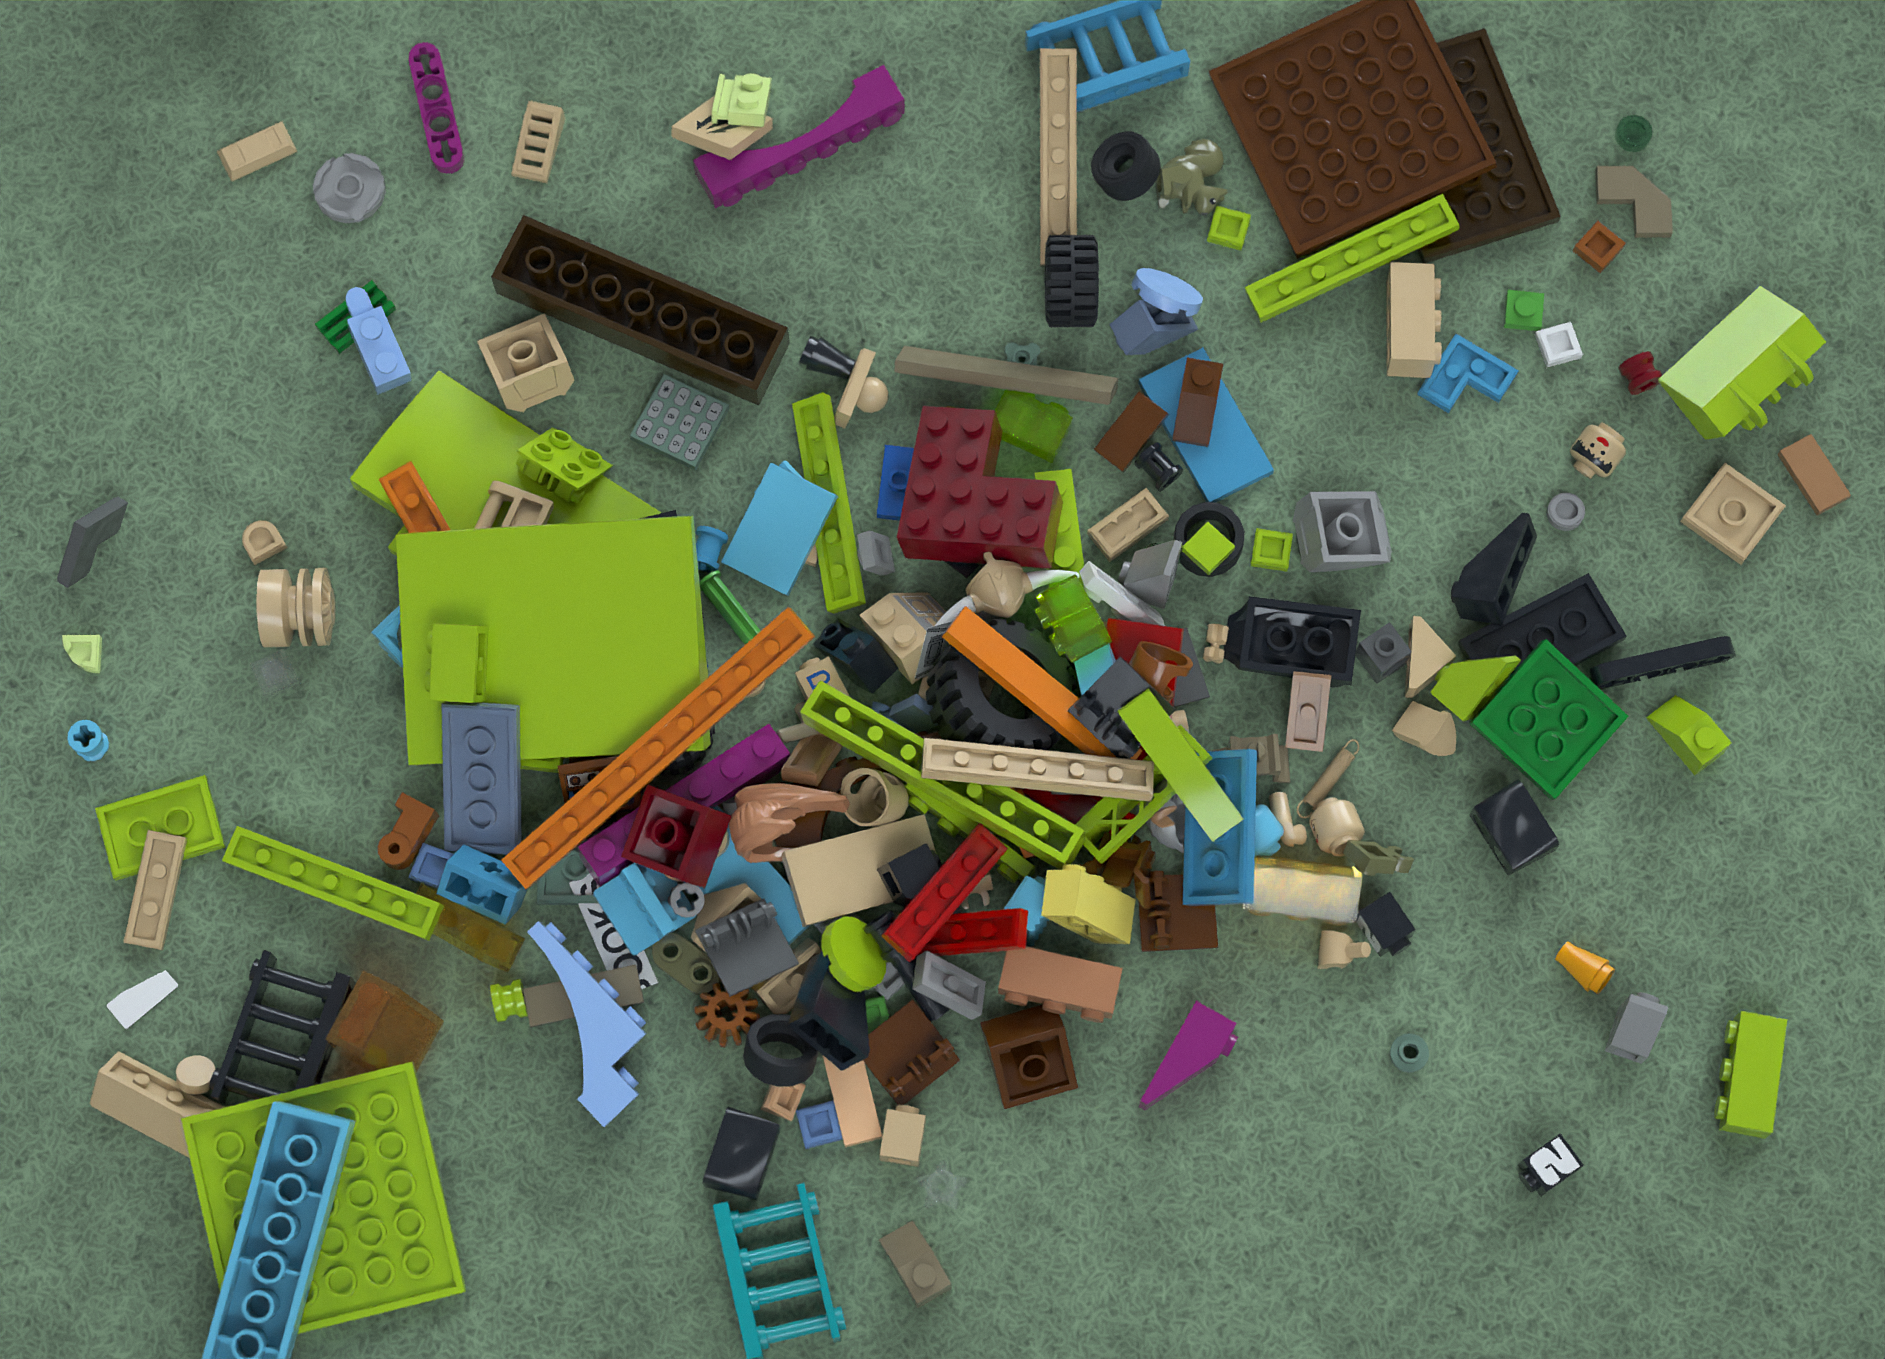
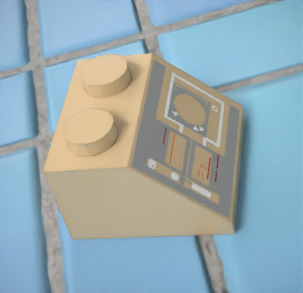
M889 593L861 613L860 617L867 633L876 638L911 684L918 681L919 679H915L927 628L935 626L946 611L929 593Z

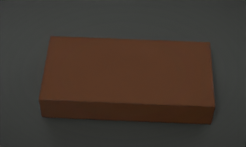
M1139 391L1094 450L1124 473L1169 414Z

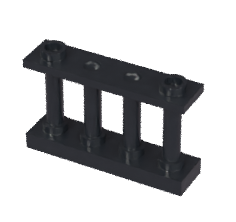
M263 950L261 959L256 958L252 964L249 973V980L252 983L221 1068H216L212 1074L209 1089L212 1090L211 1097L217 1102L225 1104L229 1092L255 1100L285 1093L235 1077L242 1055L296 1071L295 1074L299 1078L294 1090L321 1084L356 986L353 978L336 972L333 981L323 983L274 968L277 958L271 952ZM268 983L322 998L321 1001L325 1005L320 1018L315 1017L312 1020L261 1004ZM255 1019L308 1034L309 1039L312 1040L308 1053L298 1056L249 1041L248 1038Z

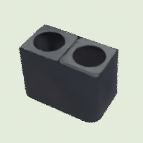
M1518 779L1474 806L1470 813L1471 819L1487 844H1489L1490 849L1507 875H1511L1556 851L1559 846L1555 833L1525 786ZM1474 814L1481 820L1482 824L1484 825L1487 831L1488 837L1485 836L1479 828L1474 818ZM1494 846L1499 849L1505 858L1508 869L1500 862L1495 853Z
M728 1106L703 1177V1186L757 1200L772 1157L771 1151L776 1136L778 1139L780 1133V1125Z

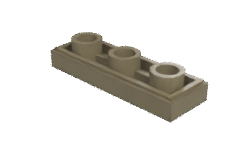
M636 964L591 974L598 983L605 978L620 994L615 1001L622 1008L644 1003ZM561 981L523 989L530 1027L575 1018L570 999Z

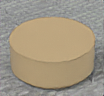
M198 1055L183 1059L176 1068L178 1087L188 1094H202L210 1090L209 1084L215 1070L213 1062L207 1057Z

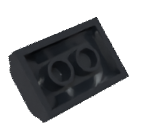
M1249 596L1248 601L1241 609L1228 616L1227 627H1229L1226 645H1224V659L1230 661L1242 671L1293 678L1294 671L1331 675L1330 687L1352 686L1361 610Z

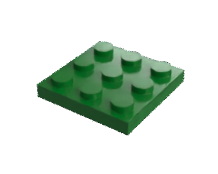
M1545 639L1539 643L1469 724L1550 800H1555L1629 716Z

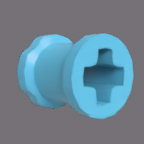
M81 720L71 726L67 738L69 745L86 761L99 760L108 751V738L102 733L100 727L95 722ZM92 734L94 738L90 739L89 746L85 747L82 743L87 742L88 735Z

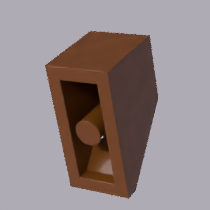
M1187 357L1172 441L1209 447L1223 363Z

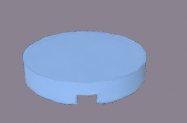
M1142 268L1137 270L1132 280L1131 286L1133 290L1141 289L1139 295L1144 301L1168 313L1178 314L1181 309L1186 310V316H1192L1198 313L1203 302V297L1195 288L1166 272Z

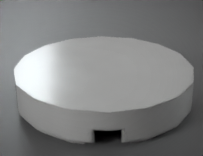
M348 153L336 159L333 157L327 160L316 173L313 182L315 201L322 213L334 221L342 223L361 222L372 216L382 205L386 193L385 179L377 164L366 156Z

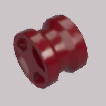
M1650 351L1636 354L1625 360L1618 367L1621 376L1627 377L1629 381L1627 388L1631 395L1640 394L1660 384L1658 379L1662 376L1660 370L1655 369L1653 365L1654 357Z

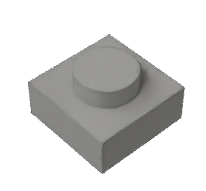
M870 530L858 534V558L863 566V570L880 576L895 572L889 537Z

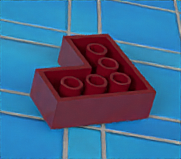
M922 407L896 537L905 558L987 564L984 560V553L991 552L995 560L1015 562L1020 564L1021 567L1051 569L1063 505L1057 483L1051 480L994 477L1003 433L995 410Z

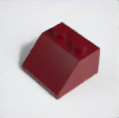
M647 785L621 857L678 880L705 888L732 816Z

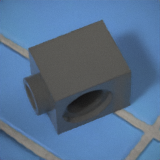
M1389 622L1362 640L1357 647L1355 656L1376 684H1378L1406 665L1412 651Z

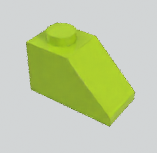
M1506 656L1448 663L1437 673L1435 677L1437 684L1430 693L1462 721L1472 720L1505 683L1521 660L1517 656Z
M1676 695L1646 717L1694 776L1723 755L1732 744L1707 713Z

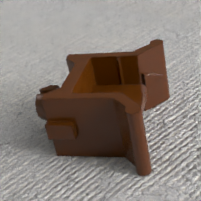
M1104 833L1098 847L1099 851L1111 840L1110 833ZM1134 835L1132 841L1130 837L1102 864L1095 857L1084 864H1077L1085 867L1086 873L1103 877L1104 883L1108 885L1127 888L1130 886L1134 876L1135 897L1143 908L1149 909L1151 907L1148 877L1156 859L1155 851L1151 849V841L1145 840L1141 843V839Z

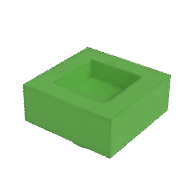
M1508 290L1506 293L1504 328L1530 331L1541 330L1544 293Z

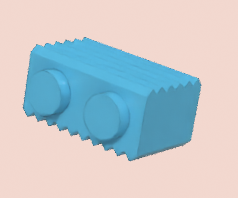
M1026 875L1004 909L1022 908L1028 911L1026 945L1030 947L1034 946L1035 940L1043 932V927H1047V921L1051 920L1041 916L1046 880L1039 876L1033 879Z

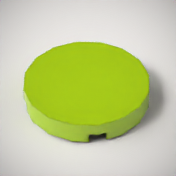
M844 916L826 926L822 934L821 948L823 956L828 955L831 962L828 968L841 985L854 992L869 990L882 982L886 974V961L880 956L882 950L870 933L866 934L863 930V927L867 924L855 917Z

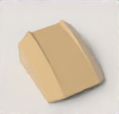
M545 313L477 341L506 409L524 412L527 408L558 395L565 396L574 382L568 361Z

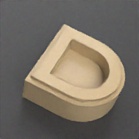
M268 521L253 522L243 532L242 542L254 565L287 548L277 528Z

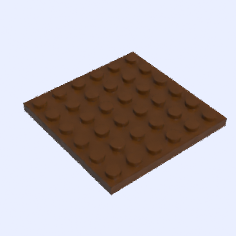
M1361 0L1208 71L1209 77L1297 259L1497 168L1496 161L1415 0Z

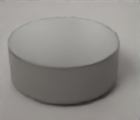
M1560 493L1554 496L1547 507L1548 521L1554 528L1561 531H1570L1577 528L1585 516V507L1582 500L1571 493Z

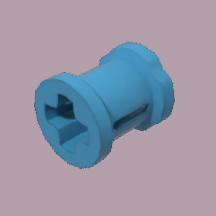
M698 526L695 532L698 536L696 542L698 570L711 573L719 570L720 566L717 560L722 545L727 543L729 537L721 530L708 526Z

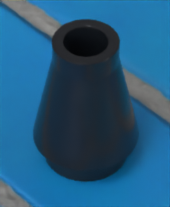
M810 336L799 362L807 366L806 370L847 380L856 360L845 355L823 337L817 339Z

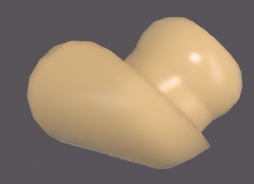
M1284 792L1271 794L1269 796L1270 810L1284 829V834L1281 837L1282 842L1290 847H1294V844L1303 845L1307 840L1306 828L1302 824L1293 826L1287 794Z

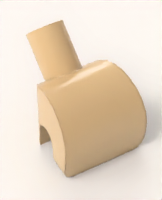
M1330 930L1321 931L1318 969H1328L1330 967L1345 968L1354 958L1368 957L1371 952L1370 945L1367 942L1354 943L1351 937L1345 933Z

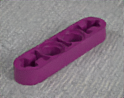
M427 42L419 43L410 50L408 61L430 156L434 167L439 172L452 174L463 166L464 152L442 58L438 48L433 44ZM428 54L432 74L426 76L423 65L420 62L421 55ZM431 85H436L443 89L441 96L435 100H428L423 96L424 90ZM438 117H445L450 121V125L445 131L436 132L430 128L432 121ZM448 141L450 152L454 154L452 155V161L445 163V160L441 158L443 157L441 142Z

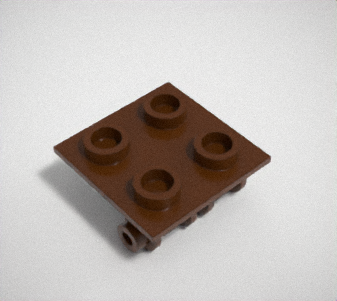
M1164 871L1149 872L1151 907L1145 909L1138 901L1142 952L1218 948L1215 905H1183V874L1164 875Z
M911 1000L868 1034L870 1053L868 1058L863 1060L897 1105H905L960 1061L954 1052L955 1049L952 1044L940 1035L914 1000Z

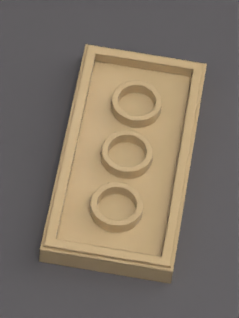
M925 814L781 853L802 927L893 903L877 868L927 843L930 850L935 851Z

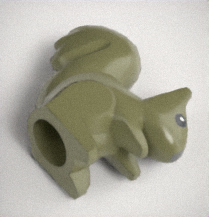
M1201 139L1192 141L1191 145L1185 147V155L1176 156L1163 167H1160V173L1155 182L1158 208L1166 207L1169 199H1180L1184 214L1188 212L1189 207L1194 203V207L1200 215H1207L1213 211L1218 202L1224 200V195L1228 192L1227 189L1206 186L1203 179L1204 177L1213 176L1221 170L1224 165L1223 153L1215 142Z

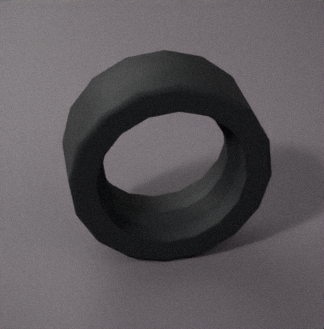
M1204 502L1193 505L1182 513L1175 525L1173 540L1181 541L1183 546L1187 542V533L1191 526L1204 519L1215 520L1223 524L1229 532L1230 542L1235 545V549L1210 575H1207L1182 551H1180L1179 562L1186 570L1198 576L1213 577L1226 573L1236 565L1242 554L1245 532L1241 520L1232 509L1220 503Z
M771 1014L759 1018L749 1028L743 1053L745 1067L749 1072L763 1083L777 1087L795 1086L805 1082L813 1074L818 1056V1051L787 1026L790 1015ZM768 1042H783L799 1049L803 1055L794 1059H781L766 1053L760 1045Z

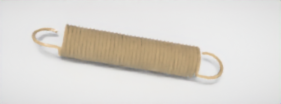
M1352 739L1342 747L1309 793L1299 803L1297 813L1301 818H1309L1312 814L1311 812L1306 817L1299 814V807L1302 802L1309 803L1313 806L1312 809L1316 810L1317 805L1324 800L1328 792L1331 791L1330 789L1333 788L1340 776L1343 775L1350 763L1353 762L1352 760L1355 759L1354 755L1344 748L1351 741H1355L1358 749L1354 754H1357L1359 751L1357 740Z

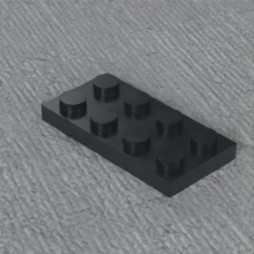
M1587 573L1506 615L1503 624L1491 623L1460 639L1458 646L1467 661L1517 656L1521 661L1511 673L1512 675L1542 640L1547 639L1576 666L1624 641L1627 635L1590 574Z

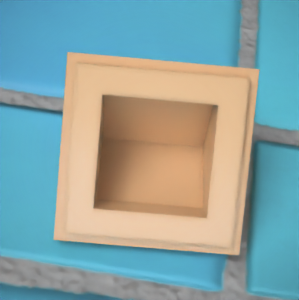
M802 1083L789 1087L770 1085L760 1110L792 1121L806 1085Z

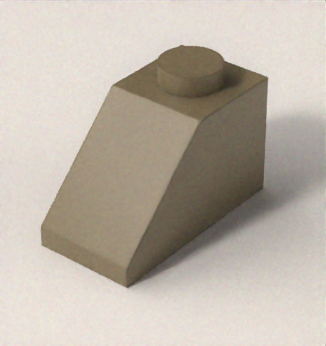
M913 1220L879 1239L880 1244L917 1309L951 1290V1282Z

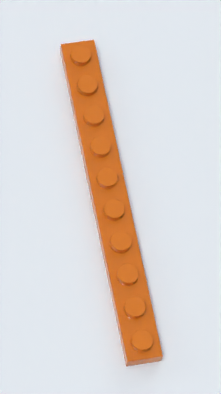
M790 607L786 608L501 861L525 889L530 888L807 645L815 635Z

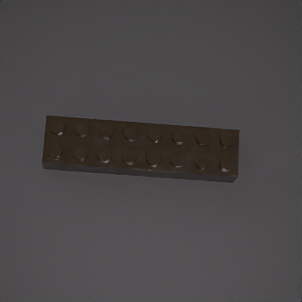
M525 215L522 216L491 276L495 291L501 296L543 314L545 313L550 317L758 406L790 344L788 327Z

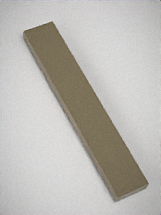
M904 346L895 359V372L1106 405L1111 403L1118 389V378L909 346Z

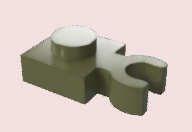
M1348 840L1343 854L1355 863V869L1368 876H1375L1376 873L1393 874L1394 871L1409 873L1414 861L1412 857L1402 856L1403 849L1400 847L1389 846L1388 848H1383L1376 842Z

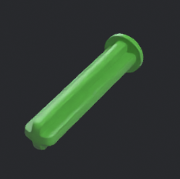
M719 570L713 571L699 582L700 592L703 591L746 645L760 632V629L719 578L721 572Z

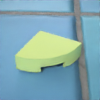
M62 635L64 649L74 664L79 665L87 672L100 674L102 637L100 635Z

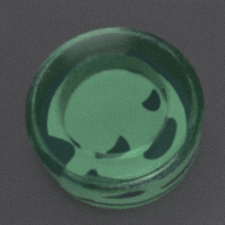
M1638 115L1626 116L1618 123L1615 130L1616 142L1626 151H1641L1648 146L1652 138V127L1644 117Z

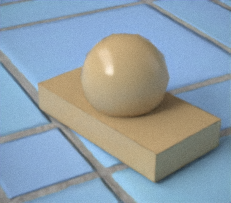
M866 348L861 349L834 415L835 425L846 428L855 405L863 412L874 413L884 408L888 402L889 394L885 383L878 378L867 377L875 352Z

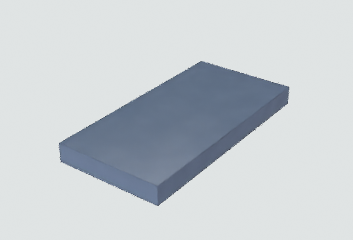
M444 701L442 703L444 851H458L465 844L482 853L507 855L522 842L520 705Z

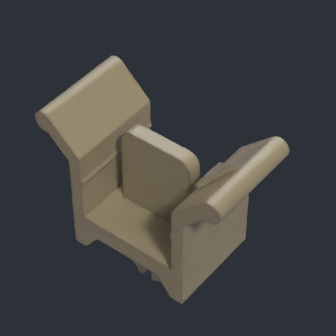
M1278 734L1246 738L1230 736L1227 747L1212 750H1257L1256 776L1272 775L1273 782L1291 783L1288 748H1285V745H1279Z

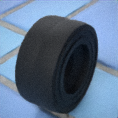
M1125 131L1110 136L1097 148L1091 161V172L1094 180L1109 197L1118 201H1129L1142 196L1154 185L1160 173V159L1157 152L1142 135L1136 132ZM1133 160V164L1126 171L1118 172L1123 163Z

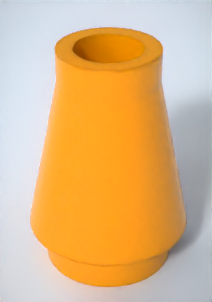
M1569 941L1563 945L1555 958L1587 992L1592 990L1599 994L1615 972V969L1608 965L1609 960L1574 946Z

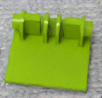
M553 427L517 449L516 452L520 455L516 465L520 467L521 473L538 481L540 485H544L549 480L547 489L553 491L556 488L554 493L568 503L573 501L578 504L585 494V491L581 488L610 470L613 466L602 459L598 452L586 449L572 440L568 433L556 430Z

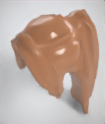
M777 783L745 787L737 792L734 798L737 810L731 814L732 817L729 822L731 840L734 843L737 854L750 863L783 862L781 853L790 850V848L773 847V840L782 834L790 833L795 827L794 819L805 816L806 813L813 811L830 810L844 813L847 812L850 802L847 796L835 792Z

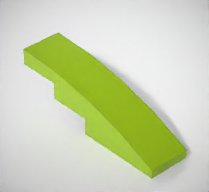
M1149 688L1118 710L1119 715L1212 842L1244 820Z

